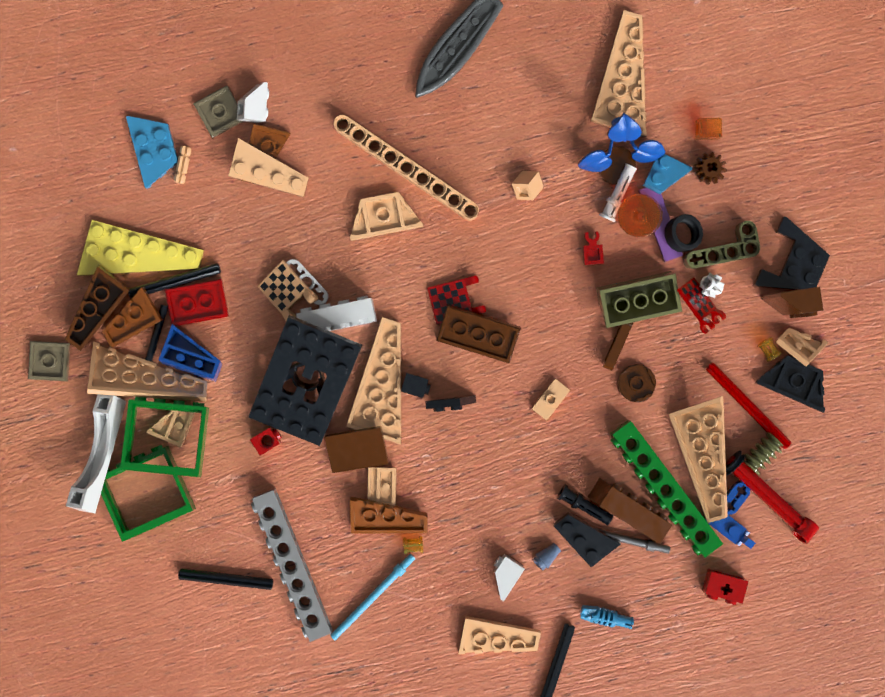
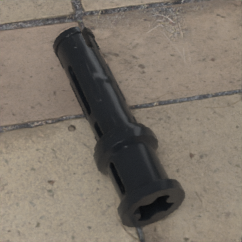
M566 484L563 485L558 493V500L562 499L571 505V508L581 509L607 526L613 519V514L583 498L582 493L574 492Z

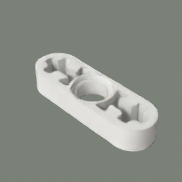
M295 259L289 260L287 262L288 265L298 264L297 270L300 273L303 270L305 271V274L299 277L301 280L304 277L311 278L312 285L309 287L310 290L317 284V292H324V300H317L314 303L317 305L325 304L329 298L328 292L299 261Z

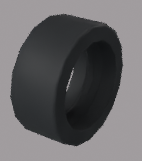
M682 214L671 219L666 224L664 230L667 244L677 252H686L697 248L703 238L701 223L696 217L689 214ZM680 222L686 224L691 231V241L689 244L682 243L677 237L676 227Z

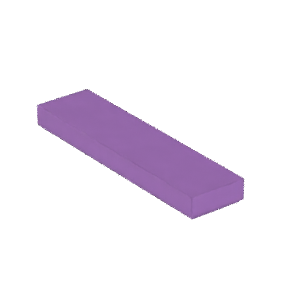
M648 188L640 189L639 193L663 261L666 262L683 256L682 252L673 250L666 242L664 230L666 224L670 221V217L662 195Z

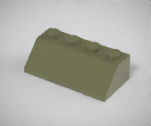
M671 271L596 288L606 328L682 312L680 296L677 291L676 275Z

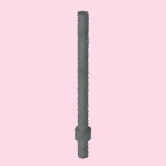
M595 528L622 543L643 547L651 552H654V550L667 554L670 552V546L656 543L654 540L648 539L646 541Z

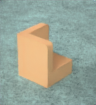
M522 171L512 183L517 200H534L543 189L539 171Z

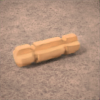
M187 146L180 147L179 153L181 155L178 157L177 174L174 176V182L180 184L185 183V174H187L190 160L188 156L191 155V148Z

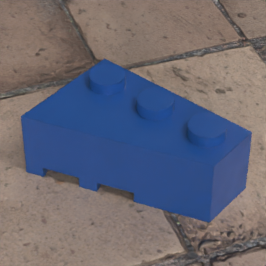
M173 324L171 325L159 361L170 367L216 382L222 367L221 361Z

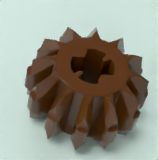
M711 152L710 155L704 153L703 158L698 157L696 159L699 164H695L694 168L699 169V171L694 174L695 176L701 175L699 178L700 182L706 179V185H709L711 180L716 184L718 179L722 180L724 178L722 173L727 172V169L722 166L726 164V161H719L722 157L721 155L715 158V152ZM712 165L714 167L712 170L714 171L708 172L707 169L709 167L707 166Z

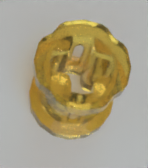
M772 337L763 340L757 345L765 354L767 362L782 354L774 345Z
M422 536L416 539L403 538L404 555H407L409 552L424 553Z

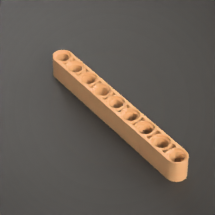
M339 115L335 118L334 127L341 136L465 220L471 221L477 217L479 208L473 201L349 117ZM340 121H347L348 126L346 129H339L338 123ZM358 131L364 133V137L361 140L354 139V134ZM371 143H379L380 148L377 151L370 150L369 146ZM388 153H394L396 158L394 161L388 162L385 160V156ZM405 163L412 166L411 171L408 173H404L401 170L402 165ZM421 174L426 175L428 178L424 184L417 181V177ZM441 185L444 191L441 194H435L432 190L433 187ZM451 196L459 198L457 205L449 203L448 200ZM466 207H473L475 214L467 216L464 212Z

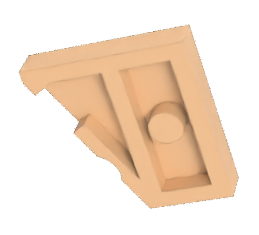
M788 328L776 341L778 345L804 366H807L828 344L825 340L821 342L813 340L811 335L800 333L791 328Z

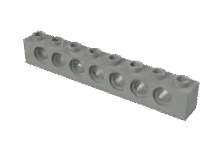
M276 488L252 498V509L260 517V520H258L259 526L262 531L265 530L267 538L265 540L269 549L272 548L274 563L276 567L279 566L281 569L280 578L283 584H287L289 589L287 595L290 602L295 604L296 609H294L296 618L302 621L303 627L301 629L304 637H308L311 642L331 634L332 626ZM271 507L274 510V516H267L265 508ZM273 525L280 526V534L272 532ZM286 543L289 550L282 552L279 549V544ZM293 561L296 564V568L293 570L288 569L286 562ZM293 580H302L303 586L296 587L293 584ZM304 596L308 597L310 599V604L303 605L300 601V598ZM310 614L315 615L317 622H309L307 616Z

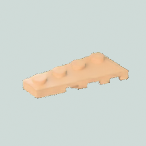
M238 138L229 177L304 197L308 177Z
M465 616L458 654H465L467 652L478 654L489 651L500 653L511 650L512 652L537 651L541 630Z

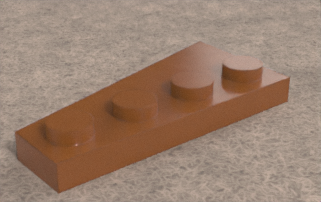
M350 496L351 534L428 533V513Z

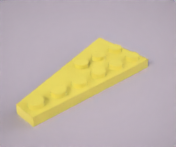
M92 220L77 275H94L98 264L111 274L200 268L204 250Z

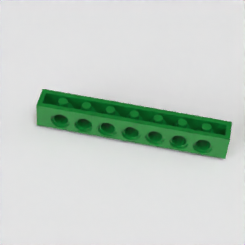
M627 420L611 432L610 435L613 437L610 439L617 449L619 447L624 452L622 454L623 458L628 464L632 463L635 469L633 471L639 479L643 478L646 481L645 487L651 494L655 493L658 497L656 501L663 510L666 508L670 513L668 517L674 525L678 524L682 529L679 531L685 540L689 539L692 542L691 548L696 555L701 554L706 558L723 545L722 541L632 421ZM632 438L635 445L633 448L628 449L626 441ZM640 454H645L646 461L643 464H639L637 461ZM652 469H656L658 473L655 479L649 478V472ZM667 484L669 491L667 494L662 495L660 489L663 485ZM675 500L680 501V507L677 510L672 508V503ZM690 515L692 521L689 525H685L684 518ZM698 531L703 532V537L700 540L695 539V534Z

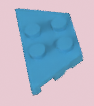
M127 116L126 119L144 186L148 189L178 162L170 127L165 123Z

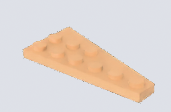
M623 10L591 122L611 127L612 120L621 117L625 113L639 124L642 131L640 136L646 138L642 15Z
M382 317L346 427L359 430L381 426L384 439L401 444V323Z

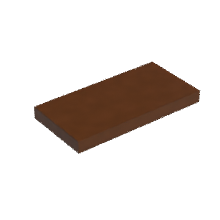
M448 304L436 341L510 363L521 327Z

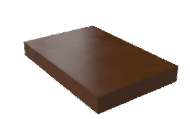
M381 426L329 434L324 437L332 473L389 463Z

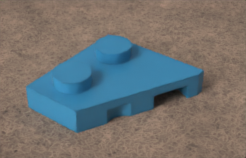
M664 154L654 161L643 186L661 194L683 176L687 175L692 170V167Z

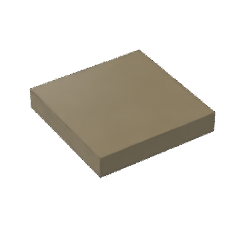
M228 86L193 103L212 138L244 122L237 120L238 104Z
M30 341L28 379L68 381L70 343Z

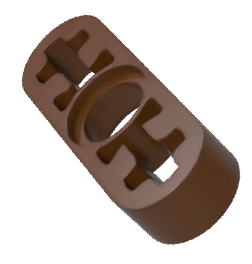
M633 322L619 326L604 360L603 368L610 371L613 370Z

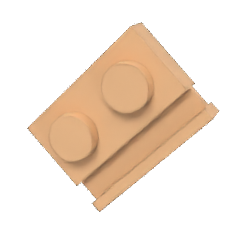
M368 467V500L396 506V467Z

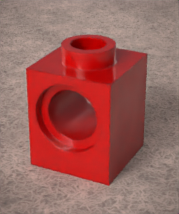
M270 427L250 439V441L261 456L282 443L280 440L282 436L276 428ZM264 435L271 436V445L264 444Z

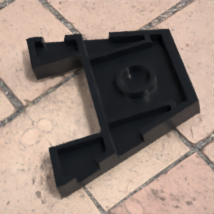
M784 216L776 233L792 239L794 242L782 271L777 276L760 269L754 286L796 290L817 287L830 255Z

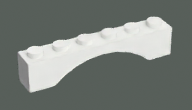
M97 394L93 408L94 439L92 450L82 474L71 486L66 503L67 507L96 513L127 402L115 395Z

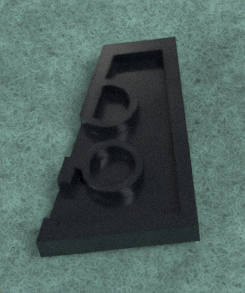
M569 512L554 523V527L590 567H593L621 545L620 541L615 538L612 539L603 531H598Z

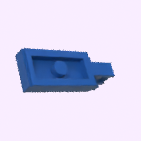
M729 515L725 519L708 523L738 546H741L743 543L752 549L756 544L747 537L750 532Z

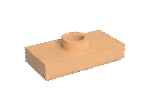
M554 379L531 409L545 420H548L570 390Z

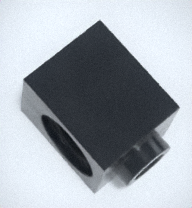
M406 373L401 392L423 398L424 394H429L431 384L428 383L429 379Z

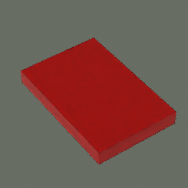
M222 279L165 289L171 325L173 324L175 327L229 317Z

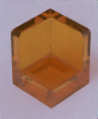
M698 118L695 121V140H719L722 138V118Z

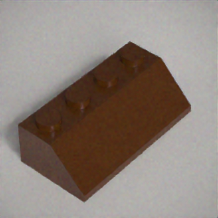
M820 287L761 296L764 302L782 315H789L790 318L817 316V311L824 310Z

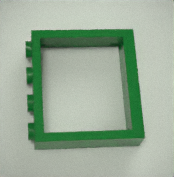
M135 397V400L129 399L120 470L201 478L209 408L204 407L205 403L193 402L192 406L185 405V401L174 400L172 404L166 403L165 399L154 398V402L146 401L147 398ZM138 407L201 413L195 469L131 463Z
M162 445L152 448V453L146 456L144 452L134 456L135 461L131 462L142 464L164 454L169 466L178 467L169 446L163 448ZM121 463L116 464L117 469L110 471L108 468L101 496L122 542L196 509L182 476L173 475L186 505L128 530L106 480L127 470H120Z

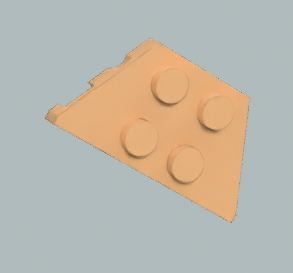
M399 192L364 198L360 200L350 240L423 227V223L418 219Z

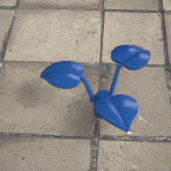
M623 113L621 117H617L611 122L612 126L608 131L610 139L608 152L605 153L603 150L593 151L580 160L578 167L590 172H601L609 168L612 164V159L609 156L612 152L613 142L630 141L633 149H635L631 154L632 158L641 163L653 162L665 154L666 150L656 140H647L637 146L633 140L640 137L642 133L641 127L634 119Z

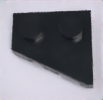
M476 395L425 401L426 409H433L434 412L445 411V407H451V410H461L463 405L476 403Z

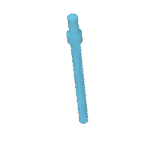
M410 553L401 563H398L393 568V572L330 636L336 640L398 576H402L406 572V568L416 558Z

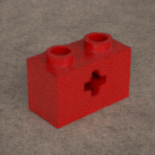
M707 569L702 591L707 594V598L718 600L719 597L732 605H736L737 602L743 604L749 581L742 577ZM726 585L728 586V589H724V590L721 589V586H723V587H725Z

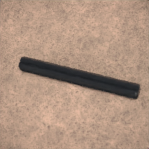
M218 263L130 288L128 294L132 299L143 286L148 294L220 274L221 268Z
M180 569L178 573L180 580L271 590L274 583L273 579L190 569Z
M564 624L540 697L553 696L575 631V626L571 624Z

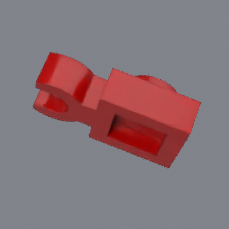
M585 232L584 238L588 245L583 246L584 265L604 264L603 244L597 245L600 237L599 232H595L594 239H590L588 232Z

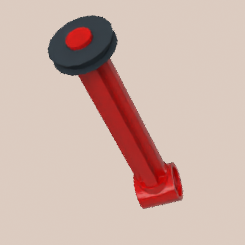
M742 451L734 453L726 461V476L733 473L792 528V534L798 540L808 544L819 530L818 525L811 519L802 517L743 462L746 455H741Z

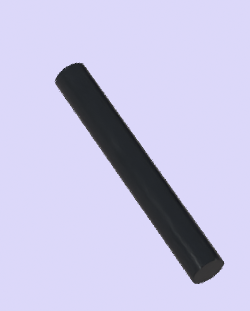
M162 304L160 306L159 314L163 320L155 324L145 360L153 361L168 306Z

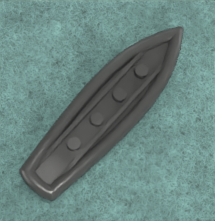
M474 0L448 27L432 47L422 65L416 84V98L440 88L461 70L478 48L504 5L500 0Z

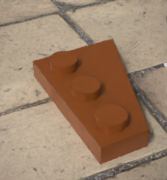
M143 286L102 332L111 348L163 319Z

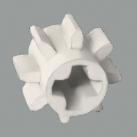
M712 273L703 277L699 286L704 289L702 294L715 298V295L721 294L725 285L720 282L722 277Z

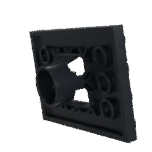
M289 315L252 406L249 418L320 446L362 344ZM305 366L302 376L310 380L314 371L317 370L320 378L312 384L304 383L296 373L297 368ZM291 378L297 387L293 393L283 388L284 382ZM317 388L319 397L316 401L305 398L306 391H313Z

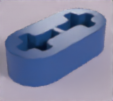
M738 481L734 483L727 492V502L730 503L735 499L731 504L733 509H727L728 515L735 514L750 494V489L743 482ZM744 486L743 490L745 491V493H740L737 497H735L738 493L737 487Z

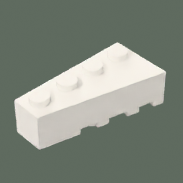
M368 296L358 297L357 301L349 302V300L339 301L338 305L331 306L330 303L319 305V309L312 310L311 307L300 309L301 313L296 314L298 319L328 331L377 322L373 299L368 298Z

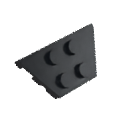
M789 355L782 358L755 382L762 387L819 412H825L823 402V370L809 364L804 366L797 359Z

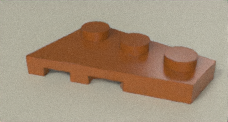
M253 124L249 144L276 159L291 133Z

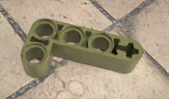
M752 221L739 223L735 229L736 243L689 252L683 258L684 265L689 269H696L756 256L760 252L756 225ZM743 225L749 227L750 232L748 235L742 232ZM747 244H751L753 246L752 254H749L746 251ZM729 247L735 251L733 258L727 255ZM710 251L716 254L715 261L709 260L708 253ZM692 256L693 258H698L702 256V260L696 261L694 263L689 261V259L692 258Z

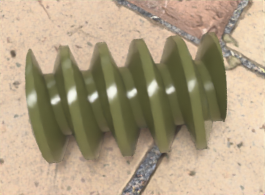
M769 432L766 433L768 439L761 438L763 445L756 443L757 450L751 448V455L745 454L746 461H743L758 475H760L759 467L764 470L766 469L764 462L771 464L769 457L777 458L774 453L775 451L782 453L780 448L783 446L782 443Z

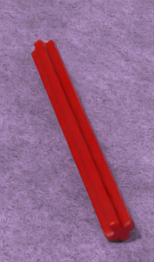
M715 363L707 366L706 371L766 432L771 433L782 443L783 446L781 447L783 449H787L792 442Z

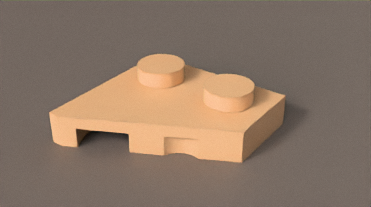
M170 411L152 428L147 430V433L182 447L196 413Z

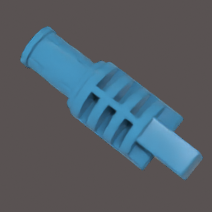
M583 605L580 611L581 619L594 624L615 627L616 625L632 629L633 626L631 625L634 624V617L620 615L616 610Z

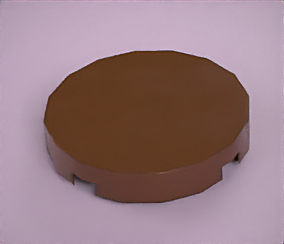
M612 147V152L609 156L612 159V164L606 170L599 172L600 177L605 182L616 185L625 164L636 168V161L632 158V153L623 147Z
M635 364L622 370L617 384L619 392L624 398L632 402L646 401L654 393L656 379L649 368Z

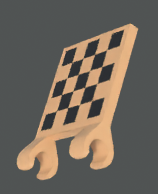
M284 260L257 286L279 310L285 321H287L289 315L297 318L289 308L302 295L308 303H314L318 300V296L307 287Z

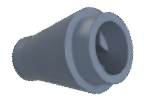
M553 543L535 554L536 557L533 558V561L543 571L545 568L548 569L561 550Z

